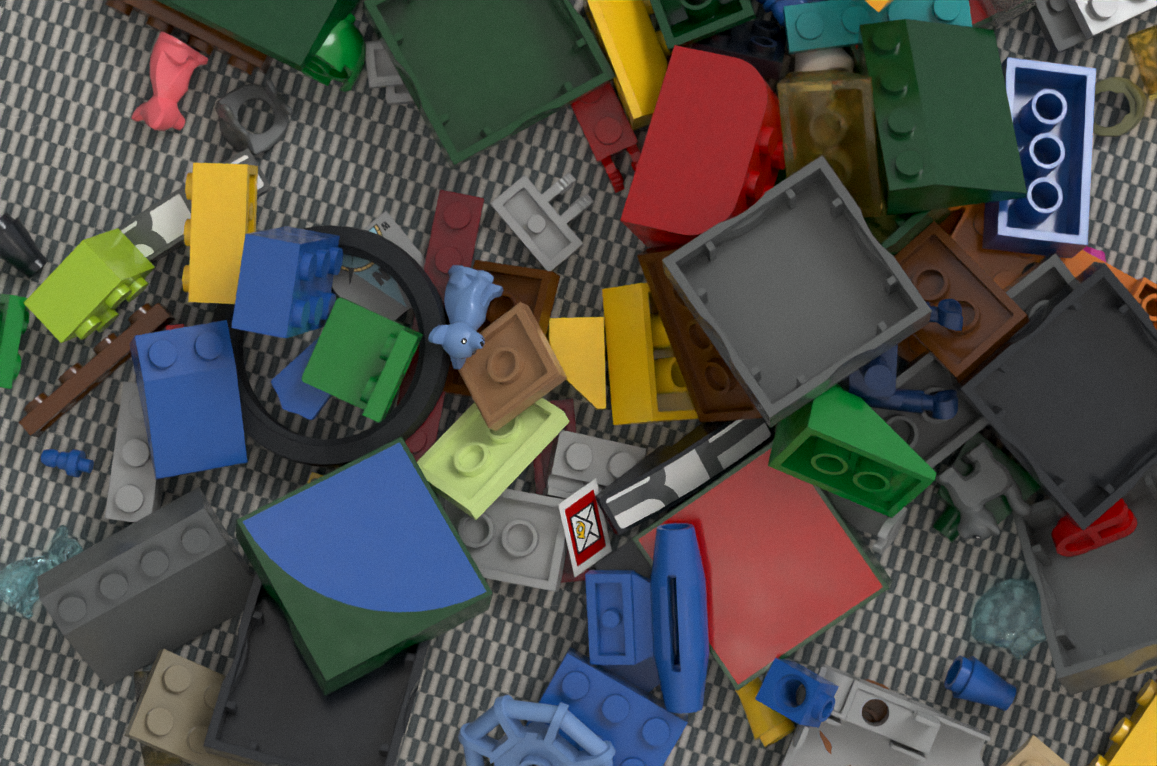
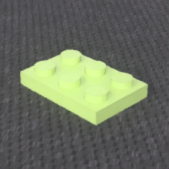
M541 398L498 431H494L488 428L474 402L417 461V464L433 491L477 520L570 421L564 411Z

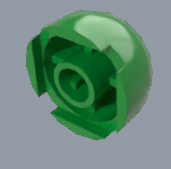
M351 13L335 26L319 51L301 71L304 75L325 86H328L332 79L342 82L343 84L339 91L344 92L352 90L366 60V43L362 33L354 25L356 18Z

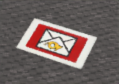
M596 478L558 504L574 577H577L612 551L604 514L594 498L599 494Z

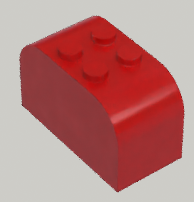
M674 45L620 219L647 247L686 245L716 224L745 212L765 192L774 187L779 169L783 170L789 159L790 146L787 142L790 134V121L785 106L755 67L739 58Z

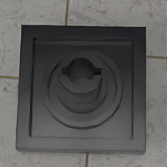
M758 19L753 22H745L693 43L691 49L742 59L755 67L762 77L779 80L786 46V33L776 23Z

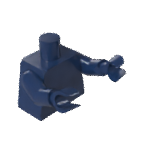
M944 299L938 303V307L930 306V302H926L932 310L929 322H937L941 326L955 331L962 330V307L958 301ZM898 344L838 383L844 391L861 397L872 408L923 414L924 410L932 411L933 418L945 420L952 419L958 412L956 390L949 389L938 392L935 395H927L922 390L896 389Z

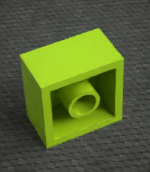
M119 228L82 240L26 299L24 304L60 343L75 337L84 340L95 330L101 333L108 328L119 316L115 309L125 299L131 302L147 288L149 283L145 278L154 270L155 266Z

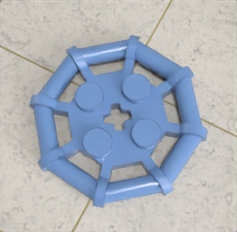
M509 695L497 697L491 708L472 723L464 724L458 734L459 742L463 745L466 766H484L483 755L490 758V764L494 762V766H531L532 764L537 766H613V756L616 750L610 741H603L568 710L569 705L560 702L559 705L519 701L514 700ZM520 720L535 722L530 723L528 726H523ZM499 724L506 733L499 740L487 736ZM559 729H562L585 750L578 751L558 733Z

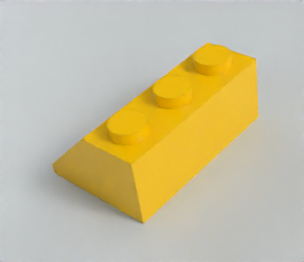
M583 0V7L598 45L616 76L612 81L632 130L634 131L649 125L668 67L665 57L672 55V52L670 53L661 30L657 32L654 30L649 15L654 14L650 0Z
M648 283L602 289L613 425L698 419Z

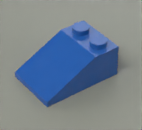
M227 320L134 336L129 345L155 479L247 463L237 371Z

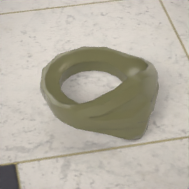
M1123 77L1104 78L1095 83V95L1105 91H1112L1117 94L1124 93L1129 101L1130 113L1125 115L1122 121L1114 126L1104 127L1094 122L1093 133L1100 137L1122 136L1134 129L1143 118L1147 98L1142 89L1130 79Z

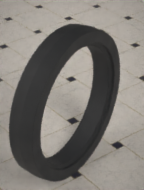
M335 225L313 226L303 229L340 236L338 248L343 249V255L363 258L386 271L398 283L409 299L417 320L418 331L423 334L419 343V357L413 380L400 403L383 421L361 433L338 439H314L286 428L265 410L248 381L243 358L245 331L231 328L235 304L218 303L212 322L227 320L236 364L244 431L267 450L290 461L316 467H342L401 436L406 441L426 421L442 394L450 366V355L441 344L431 343L428 338L433 328L438 325H449L443 301L430 277L418 262L398 245L378 234L363 229Z

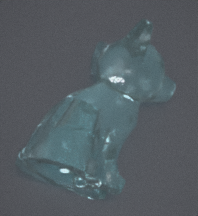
M61 525L54 533L51 546L46 555L17 560L0 570V599L28 620L34 616L32 609L34 603L39 599L37 576L84 551L78 541L68 538V528L65 525Z

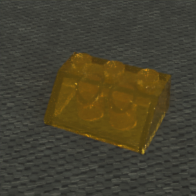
M835 69L789 72L777 83L786 179L823 155L861 209L863 218L882 217L883 204L872 77Z

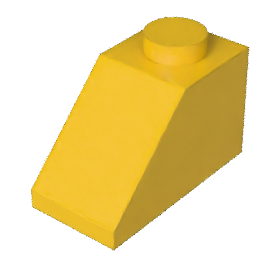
M604 317L550 318L549 329H547L545 337L567 376L566 381L596 410H606Z

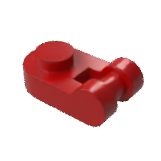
M1121 498L1084 531L1073 525L1064 516L1058 521L1057 526L1053 528L1051 536L1058 554L1067 557L1077 556L1132 534L1137 527V518L1128 508L1123 498Z

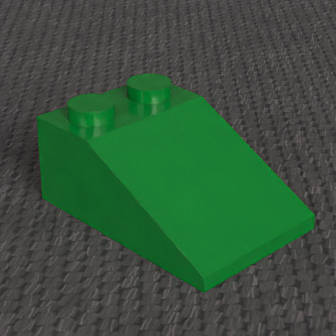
M837 384L777 423L768 466L890 518H893L932 484L936 477V472L861 397L844 391Z

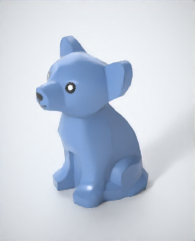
M452 265L448 270L449 279L444 296L445 310L450 324L438 325L433 328L428 340L434 344H441L450 355L454 369L460 370L466 358L474 355L477 349L484 347L485 338L477 330L486 320L490 301L501 297L504 290L502 286L492 284L494 277L484 270L478 271L462 265Z

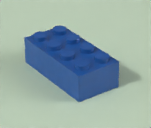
M1007 57L1001 63L1027 197L985 203L982 248L1044 256L1056 253L1058 257L1071 259L1088 246L1096 68Z

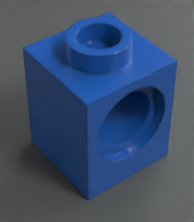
M775 658L755 699L799 725L819 728L821 722L827 720L834 709V696L839 686L795 661ZM803 684L806 689V697L799 706L796 702V691Z

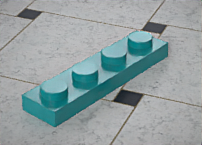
M828 0L784 6L782 9L788 54L858 45L859 25L911 19L972 27L969 0H894L879 13L865 0Z

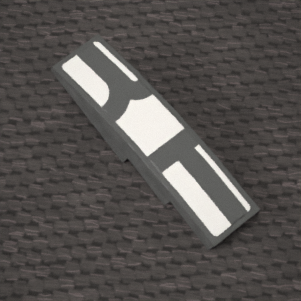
M249 148L222 163L258 166L257 198L272 190ZM185 185L118 227L152 264L185 245L184 225L186 219H191L192 200H187Z

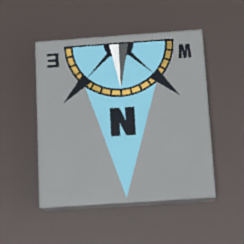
M387 211L363 229L378 234L398 245L414 258L424 270L425 257ZM343 255L340 272L338 275H334L332 288L339 297H343L393 321L399 319L412 308L402 288L386 271L363 258Z

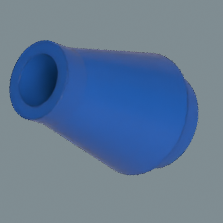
M961 655L958 656L951 664L945 678L944 686L952 691L954 698L993 706L1003 711L1010 707L1016 695V686L1006 682L974 656L969 658Z

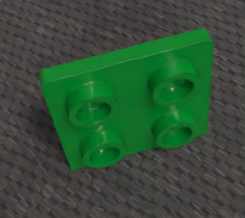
M340 297L336 300L301 379L306 384L363 409V416L380 423L389 412L423 334Z

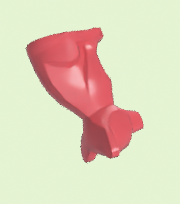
M161 31L153 47L149 64L153 96L147 102L137 107L131 118L138 122L144 120L146 125L157 131H166L169 128L180 131L184 127L186 120L180 113L177 103L188 91L194 69L200 65H206L209 59L179 39Z

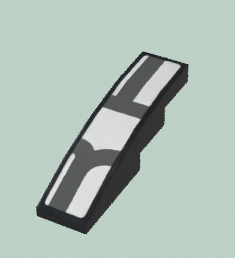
M763 418L716 421L715 423L702 422L672 447L660 445L594 498L614 534L621 535L661 514L730 471L773 440L775 432L772 427L770 428Z

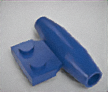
M689 523L663 524L657 526L651 580L636 573L635 570H589L585 574L590 665H635L654 655L666 711L671 713H693L703 709L709 661L706 578L694 525Z

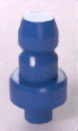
M46 449L41 454V463L52 468L57 466L59 469L65 470L68 476L79 478L82 472L91 473L93 470L94 461L86 459L85 452L73 449L70 452H59L55 449Z

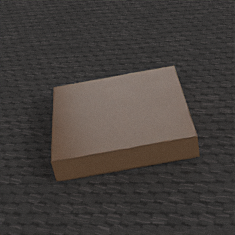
M519 302L479 333L485 338L484 347L477 349L474 355L466 358L463 367L460 370L458 369L488 428L494 431H498L567 379L528 305Z

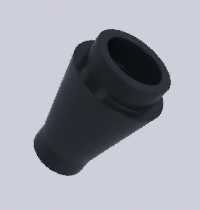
M8 212L0 217V258L30 279L49 260L41 253L19 217L14 219Z

